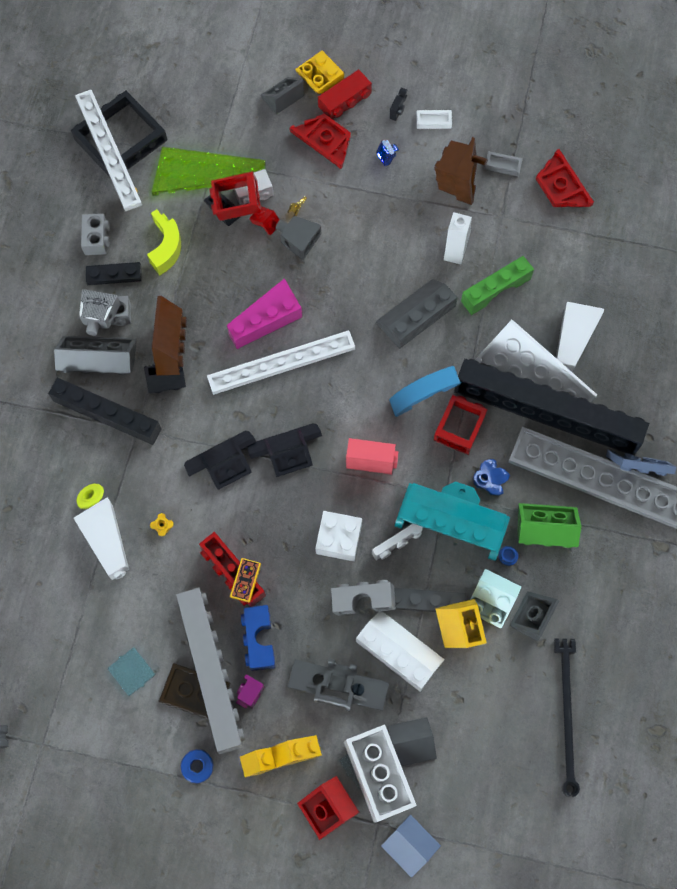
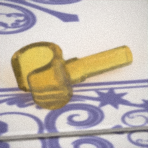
M303 196L299 202L291 203L287 213L292 211L294 216H297L301 205L307 200V197Z

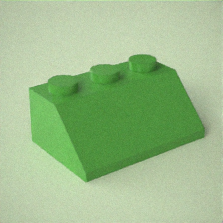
M518 504L517 534L519 543L525 545L539 544L547 547L552 545L563 546L565 548L579 546L581 522L577 507Z

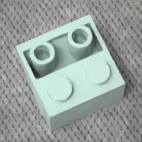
M485 569L471 597L478 604L481 619L502 628L520 592L521 586Z

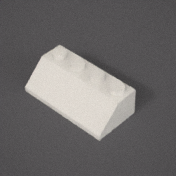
M379 611L356 637V642L419 692H421L445 660L382 611Z
M385 725L344 741L346 751L374 823L417 806Z

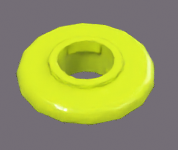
M96 483L84 487L77 496L78 507L88 509L97 504L103 497V487Z

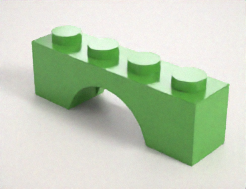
M523 255L465 290L462 294L461 302L468 312L473 315L485 308L495 296L510 287L517 288L531 280L534 268Z

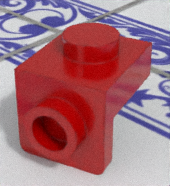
M261 206L262 212L253 214L249 219L252 224L263 227L267 234L272 235L276 230L279 218L274 210Z

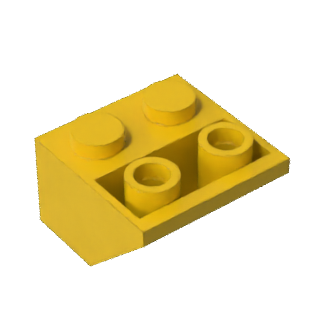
M323 50L295 69L317 94L324 93L344 79V72Z
M475 599L435 608L445 648H469L487 643L478 604Z

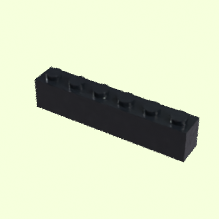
M58 377L48 393L53 402L151 445H154L162 430L158 421Z

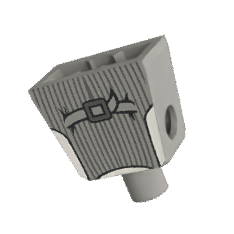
M82 289L80 319L84 325H87V334L96 336L99 328L108 329L120 306L117 295Z

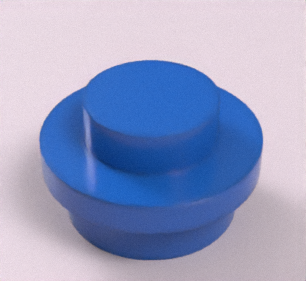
M505 546L499 551V561L505 566H512L518 560V552L511 546Z

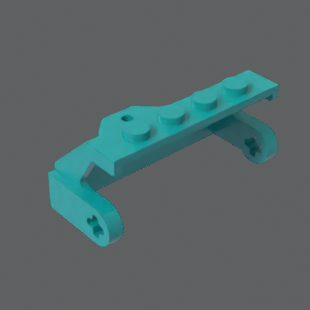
M455 481L444 486L442 491L438 492L415 483H409L394 527L402 529L405 521L489 549L488 559L496 561L510 517L480 506V498L475 488Z

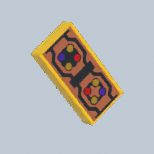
M241 558L230 598L248 603L251 602L261 563Z

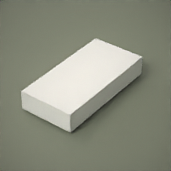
M417 110V129H452L451 110Z

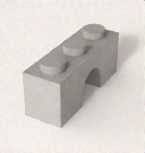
M378 580L376 584L358 582L356 583L357 586L339 584L337 588H331L332 612L337 616L357 614V602L363 597L371 598L372 609L376 612L396 610L394 585L388 582V580Z

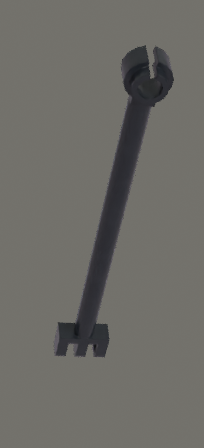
M554 638V653H561L566 761V782L562 786V792L567 797L571 795L575 797L580 791V786L575 781L569 654L576 653L575 639H570V647H568L567 639L563 638L562 646H560L559 638ZM568 785L574 788L571 794L567 791Z

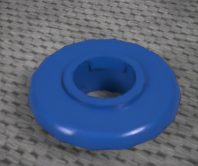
M192 750L181 761L182 775L191 783L204 782L213 772V760L203 750ZM196 760H200L203 763V769L199 773H195L191 769L192 763Z

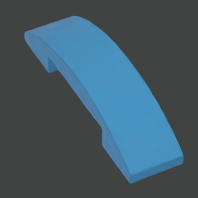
M454 366L441 369L416 380L389 399L395 417L411 410L413 405L440 391L446 392L461 384Z

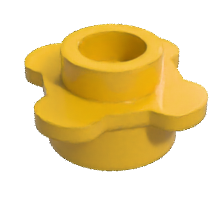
M163 513L158 514V518L150 523L151 529H155L159 536H165L170 528L174 526L173 521L168 520Z

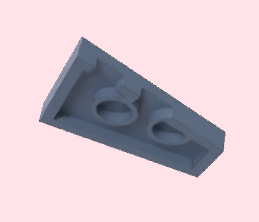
M607 450L606 457L625 471L638 469L637 471L647 474L649 471H654L661 476H667V473L675 474L676 466L667 461L643 457L641 460V458L632 454L625 453L624 456H620L613 450Z

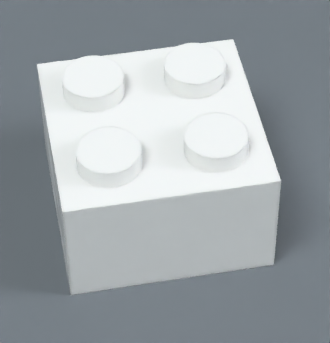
M323 511L315 548L316 554L355 562L362 518Z

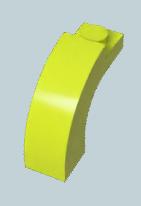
M156 209L151 215L154 223L164 234V238L156 249L147 254L149 263L160 276L176 263L181 252V237L175 220L173 218L168 220L164 213L161 215Z

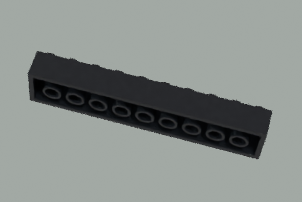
M464 358L458 374L461 384L455 386L454 393L612 449L632 454L633 456L642 446L650 424L640 417H631L623 411L608 409L603 404L596 405L585 398L571 396L568 392H559L548 385L536 384L531 379H522L516 377L511 372L499 371L494 366L479 364L474 359L468 360Z

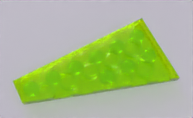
M162 147L152 188V196L168 192V194L175 193V191L183 189L189 191L212 187L211 180L263 170L266 167V160Z

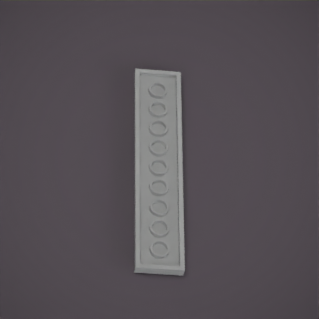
M522 427L508 463L677 529L676 486L633 469L631 471L622 470L615 462Z

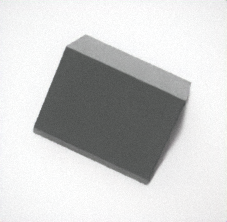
M287 77L262 93L261 97L278 114L304 96L302 78Z
M527 591L510 626L538 641L550 621L559 600Z
M427 717L387 726L401 767L437 759L434 737Z

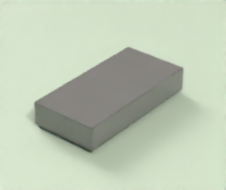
M488 151V162L484 167L485 170L519 177L523 158Z

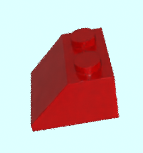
M337 776L320 785L297 803L319 840L360 813Z

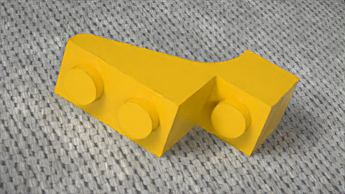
M314 735L287 740L270 748L252 751L240 756L244 776L250 777L283 766L322 756L317 736Z

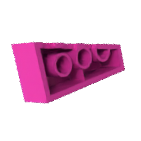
M284 278L227 324L228 334L236 349H239L302 318V308Z

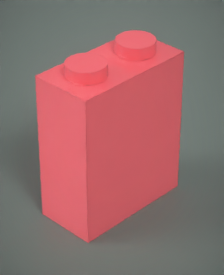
M349 438L346 469L392 475L393 468L397 469L399 451H395L396 444Z

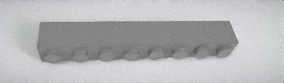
M200 588L176 594L217 752L222 754L242 748V741H245L243 729H238L236 722L240 718L237 708L233 709L231 701L235 700L232 689H228L226 685L229 677L227 670L222 669L221 666L224 658L221 649L217 650L216 643L219 642L216 630L212 631L210 624L214 623L211 611L207 612L205 605L209 604L206 593H202Z

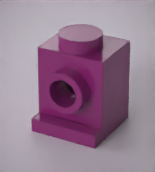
M246 674L244 679L247 682L245 684L242 683L238 688L236 704L245 709L248 706L253 709L265 686Z

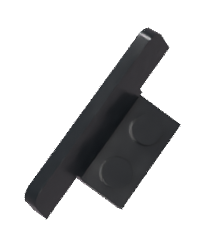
M312 423L256 441L248 446L250 459L269 454L276 477L313 466L306 441L322 437L321 430L317 424Z
M243 431L187 460L184 466L188 476L190 477L206 468L217 490L252 473L241 450L256 442L254 436L249 431Z

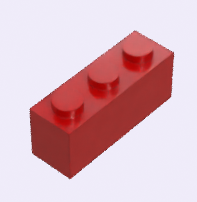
M358 69L319 95L318 107L331 119L338 118L343 112L353 108L359 101L370 96L372 83Z

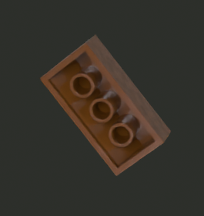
M163 296L157 297L152 341L157 376L180 375V367H184L182 354H185V344L183 341H186V330L184 328H187V317H183V311L180 307Z

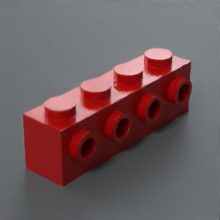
M214 531L199 543L202 550L200 554L206 561L211 560L214 564L213 570L218 576L223 575L226 578L224 583L232 591L240 561ZM256 582L251 602L239 601L243 606L253 607L266 597V594Z

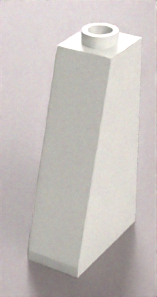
M453 212L447 235L445 261L462 264L471 233L472 217Z
M567 302L563 313L556 359L571 372H573L596 329L604 309Z
M107 497L74 517V520L106 573L113 580L122 578L126 571L129 570L114 508Z

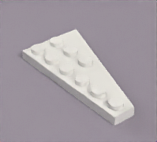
M512 319L475 359L479 363L482 362L486 365L494 366L499 371L511 372L516 377L531 379L536 384L548 385L556 391H565L576 398L582 397L589 402H592L597 396L592 389Z

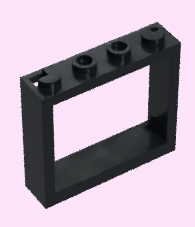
M126 90L102 106L100 110L105 121L129 104L154 130L121 155L128 170L165 143L167 136L165 130ZM86 120L75 125L71 129L74 140L110 177L100 153L84 137L90 133Z

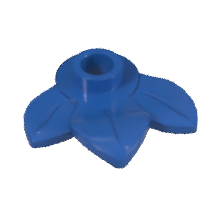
M488 459L480 465V470L474 474L473 482L476 487L486 489L491 495H502L503 488L501 485L508 481L510 474L505 469L497 468L495 459Z

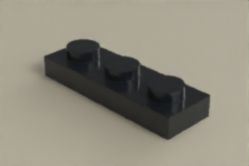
M140 262L86 266L87 286L142 281Z

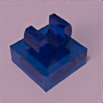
M388 140L381 141L376 154L383 165L387 166L396 157V151H399V148L396 144L390 145Z

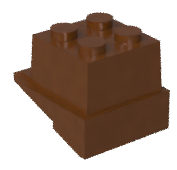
M472 137L469 145L451 140L448 147L444 148L440 161L438 160L434 167L438 189L454 195L458 201L470 205L474 202L476 191L474 181L477 163L486 166L488 159L477 156L474 137Z

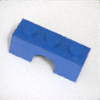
M268 605L244 608V614H241L242 626H246V634H243L244 646H248V654H245L246 666H250L251 671L276 668L273 646H263L256 641V637L261 630L271 629Z

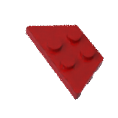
M326 114L319 115L314 119H308L304 121V124L297 127L292 125L289 128L293 135L340 169L343 168L351 139V132Z
M557 149L554 156L548 160L545 167L537 174L536 181L553 207L593 206L594 201L560 149Z

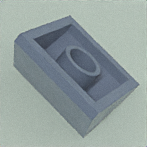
M411 815L381 845L411 878L429 861L441 846Z

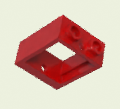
M253 171L211 180L212 188H209L214 202V204H211L213 215H216L220 221L262 212L258 180ZM248 186L249 204L223 209L222 191Z
M452 395L435 432L434 441L469 455L488 409L482 404L471 403L462 396ZM453 406L479 416L469 440L443 430Z

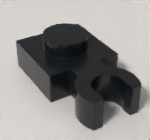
M401 87L398 95H396L390 108L389 119L396 121L398 116L402 115L405 108L403 103L407 98V89Z

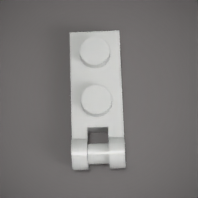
M416 524L408 526L372 549L373 557L375 560L387 558L395 548L401 549L407 545L409 539L419 538L423 527Z

